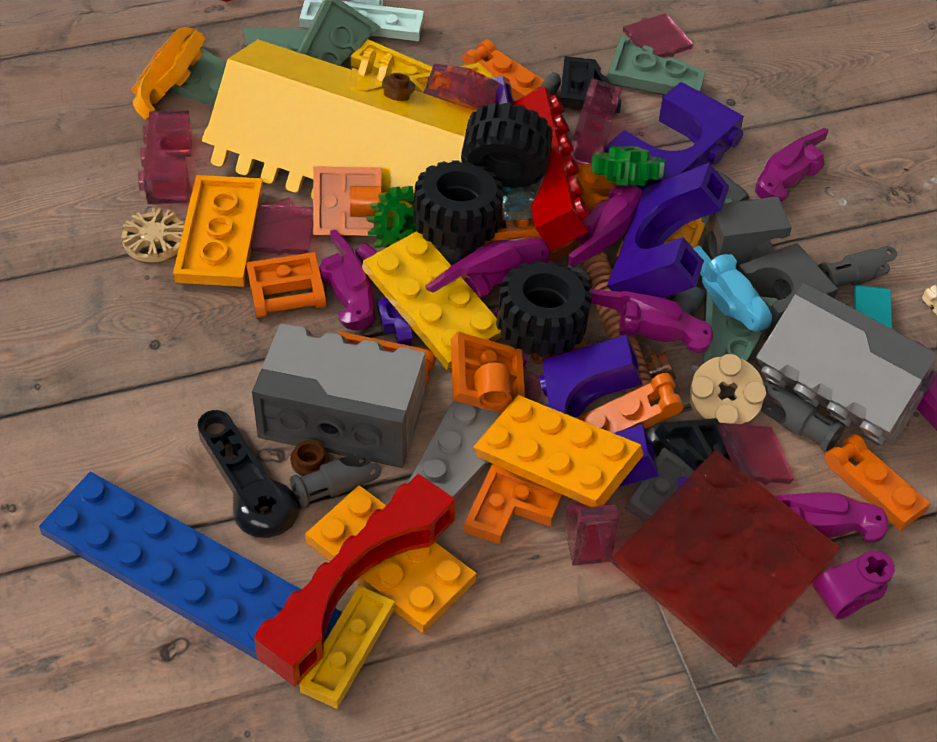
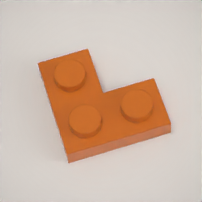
M492 464L464 522V533L500 545L514 515L551 527L564 495Z

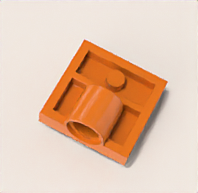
M313 166V235H330V230L336 229L340 235L376 236L368 235V231L374 228V223L368 222L367 217L375 216L376 213L370 205L372 203H381L378 195L382 193V167Z
M457 331L451 338L453 401L503 413L517 395L525 397L522 349H515L508 345Z

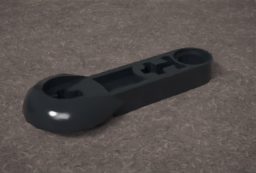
M211 410L201 415L197 424L199 437L233 493V516L236 525L244 533L259 538L281 535L290 529L298 518L299 504L295 493L287 485L267 476L226 412ZM214 423H220L226 427L219 434H209L205 431L209 425ZM229 444L231 452L234 455H238V457L232 459L231 456L226 455L224 446ZM268 506V510L272 508L273 512L264 514V510H262L260 513V508Z

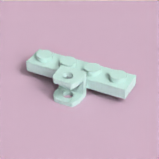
M323 0L304 1L299 18L300 27H310ZM383 0L343 1L381 26L371 36L411 41L420 40L424 23V11L383 6Z

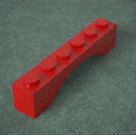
M544 85L512 102L511 105H522L528 110L538 112V116L544 117L553 130L547 171L540 190L531 204L535 229L549 248L554 250L588 233L586 217L590 216L585 202L581 198V195L584 194V189L575 175L579 173V168L571 155L574 152V147L566 135L570 130L562 115L565 112L564 106L560 98L556 94L551 96Z
M417 474L408 484L403 483L395 491L392 500L382 510H375L369 517L366 526L356 536L351 535L342 544L339 553L329 563L324 562L315 571L312 580L301 591H294L285 602L284 608L273 619L269 618L260 625L254 637L257 659L296 687L323 659L324 639L330 617L340 598L349 587L370 568L390 557L410 550L430 547L455 521V498L420 474Z

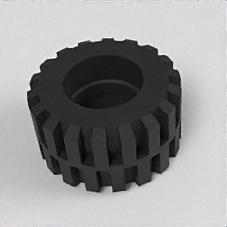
M504 102L503 104L491 103L489 107L481 106L468 119L461 152V162L466 163L468 161L476 166L487 168V172H493L497 176V180L501 181L503 187H509L510 189L529 187L531 183H538L546 174L553 130L544 117L538 116V112L528 110L525 106H516Z
M452 160L450 163L443 161L439 162L437 166L431 165L427 167L426 172L420 173L415 184L413 209L415 229L418 233L423 234V238L426 241H434V245L438 247L446 246L450 250H457V248L469 250L472 249V246L481 247L485 245V241H491L499 230L504 194L501 181L497 180V176L493 172H487V168L476 166L468 161L466 163L459 160Z
M541 260L533 261V264L530 265L525 262L520 264L518 269L512 268L508 272V276L503 278L500 287L496 325L497 329L501 330L502 338L504 340H511L510 346L513 348L524 349L523 353L529 355L531 353H538L539 357H547V354L557 356L562 354L563 350L567 352L573 350L575 344H580L583 340L592 302V293L589 292L590 286L587 281H582L583 276L578 272H571V268L566 265L558 266L556 262L552 261L548 263H542Z

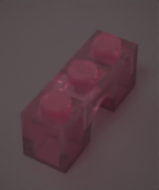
M591 79L571 141L574 147V152L571 155L577 164H592L593 153L599 154V152H604L612 126V119L622 91L621 87Z
M189 110L150 111L148 125H143V142L146 147H141L140 151L141 165L144 167V170L138 172L139 190L146 193L147 204L188 203L189 174L186 157H191L193 135Z

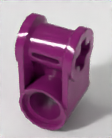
M868 551L842 565H836L824 571L814 580L813 588L835 619H843L884 596L888 588L887 582L892 579L895 572V565L887 554L881 551Z

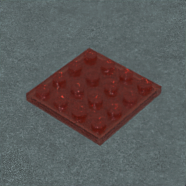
M715 450L612 557V564L734 667H737L833 561L841 548Z

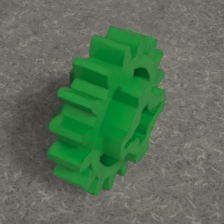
M610 146L609 153H593L591 172L604 175V177H607V181L614 182L616 185L644 186L647 184L648 179L658 180V178H664L665 160L660 157H652V155H649L650 150H644L640 147Z
M400 186L389 188V193L384 192L378 195L381 203H372L370 205L376 213L375 216L367 217L368 222L374 223V228L368 231V235L377 236L378 239L373 245L375 248H387L396 243V240H401L417 231L415 229L416 224L413 223L415 196L413 186H405L402 189ZM399 201L408 202L413 206L408 208L405 203L400 204Z

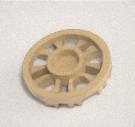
M152 208L150 213L141 215L137 212L136 215L133 214L131 216L132 220H126L125 224H123L121 236L123 248L132 258L142 262H161L178 254L184 223L176 217L174 212L171 213L170 210H167L164 213L161 208H158V210ZM168 241H174L177 244L172 247L168 244ZM144 247L149 249L148 254H143L139 251ZM162 248L163 253L158 254L157 250Z

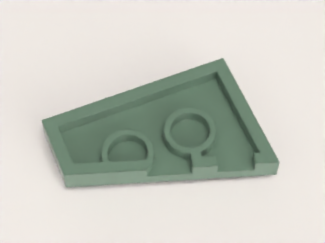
M323 0L297 52L340 66L381 26L341 0Z
M621 34L607 75L610 83L667 94L678 83L683 82L701 92L705 71L674 57L664 59L654 54L655 49L644 45L642 48L630 43L629 37Z
M707 292L704 321L712 327L713 340L708 350L702 354V364L712 358L722 357L726 354L737 355L740 359L749 362L764 330L754 332L748 329L742 322L724 316ZM759 296L766 303L769 310H771V306L777 298Z

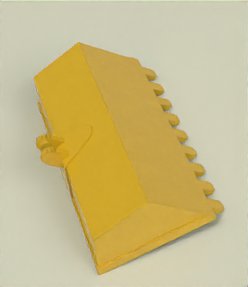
M257 39L228 58L210 122L205 129L202 141L215 146L211 163L218 167L225 165L229 153L232 151L240 154L235 168L239 174L248 175L255 160L264 162L260 179H263L265 183L273 184L280 168L290 171L285 187L288 191L294 193L300 191L305 177L313 179V166L382 167V193H389V188L398 186L401 189L405 186H413L414 193L418 176L421 172H426L427 167L431 165L437 166L439 162L443 161L450 163L452 160H459L461 162V152L468 119H470V115L473 112L477 111L415 90L406 101H396L386 97L382 87V80L390 76L395 60L394 55L388 53L384 55L378 75L376 76L371 74L376 52L375 49L369 47L364 52L359 70L355 68L350 70ZM399 201L400 204L405 203L408 208L413 206L408 202Z

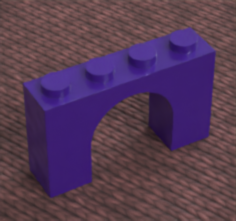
M680 82L662 97L659 122L689 138L694 143L693 146L678 151L662 150L649 145L624 130L604 147V153H609L610 146H635L644 150H650L649 155H652V157L664 159V178H658V180L648 179L646 185H636L643 192L645 187L704 164H717L724 153L730 147H736L742 139L743 130H741L744 116L687 84Z
M710 163L644 188L607 284L611 291H628L663 298L696 287L704 260L684 237L665 244L664 242L683 225L722 210L729 185Z
M627 335L543 359L544 375L540 376L542 391L548 398V404H545V406L574 418L580 416L590 403L602 396L642 385L638 358ZM643 424L613 432L616 435L641 444L644 453L619 487L659 476L654 446Z

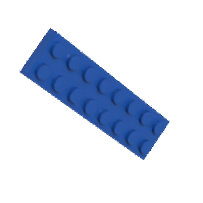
M91 471L39 525L43 536L258 661L260 660L257 659L254 641L258 628L265 620L273 619L284 608L285 602L294 591L302 590ZM336 608L330 617L324 642L342 614Z

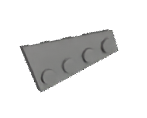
M453 401L408 483L417 474H420L454 497L456 502L459 499V494L468 484L472 485L481 476V470L489 463L476 456L473 446L502 413Z

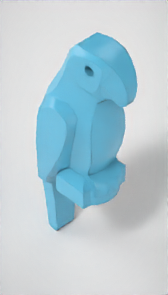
M701 246L694 247L693 249L704 260L700 272L703 278L702 283L724 316L742 322L748 329L754 332L768 329L772 323V313L766 303L759 297L758 292L753 288L749 280L736 269L737 260L732 254H723L711 260Z

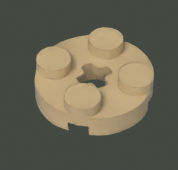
M726 354L722 357H715L706 361L694 374L690 387L691 407L699 419L717 418L724 429H740L751 423L758 415L766 396V388L761 375L749 362L740 359L737 355ZM719 386H732L735 389L734 396L736 399L733 401L728 397L723 400L720 399L718 396L721 392Z

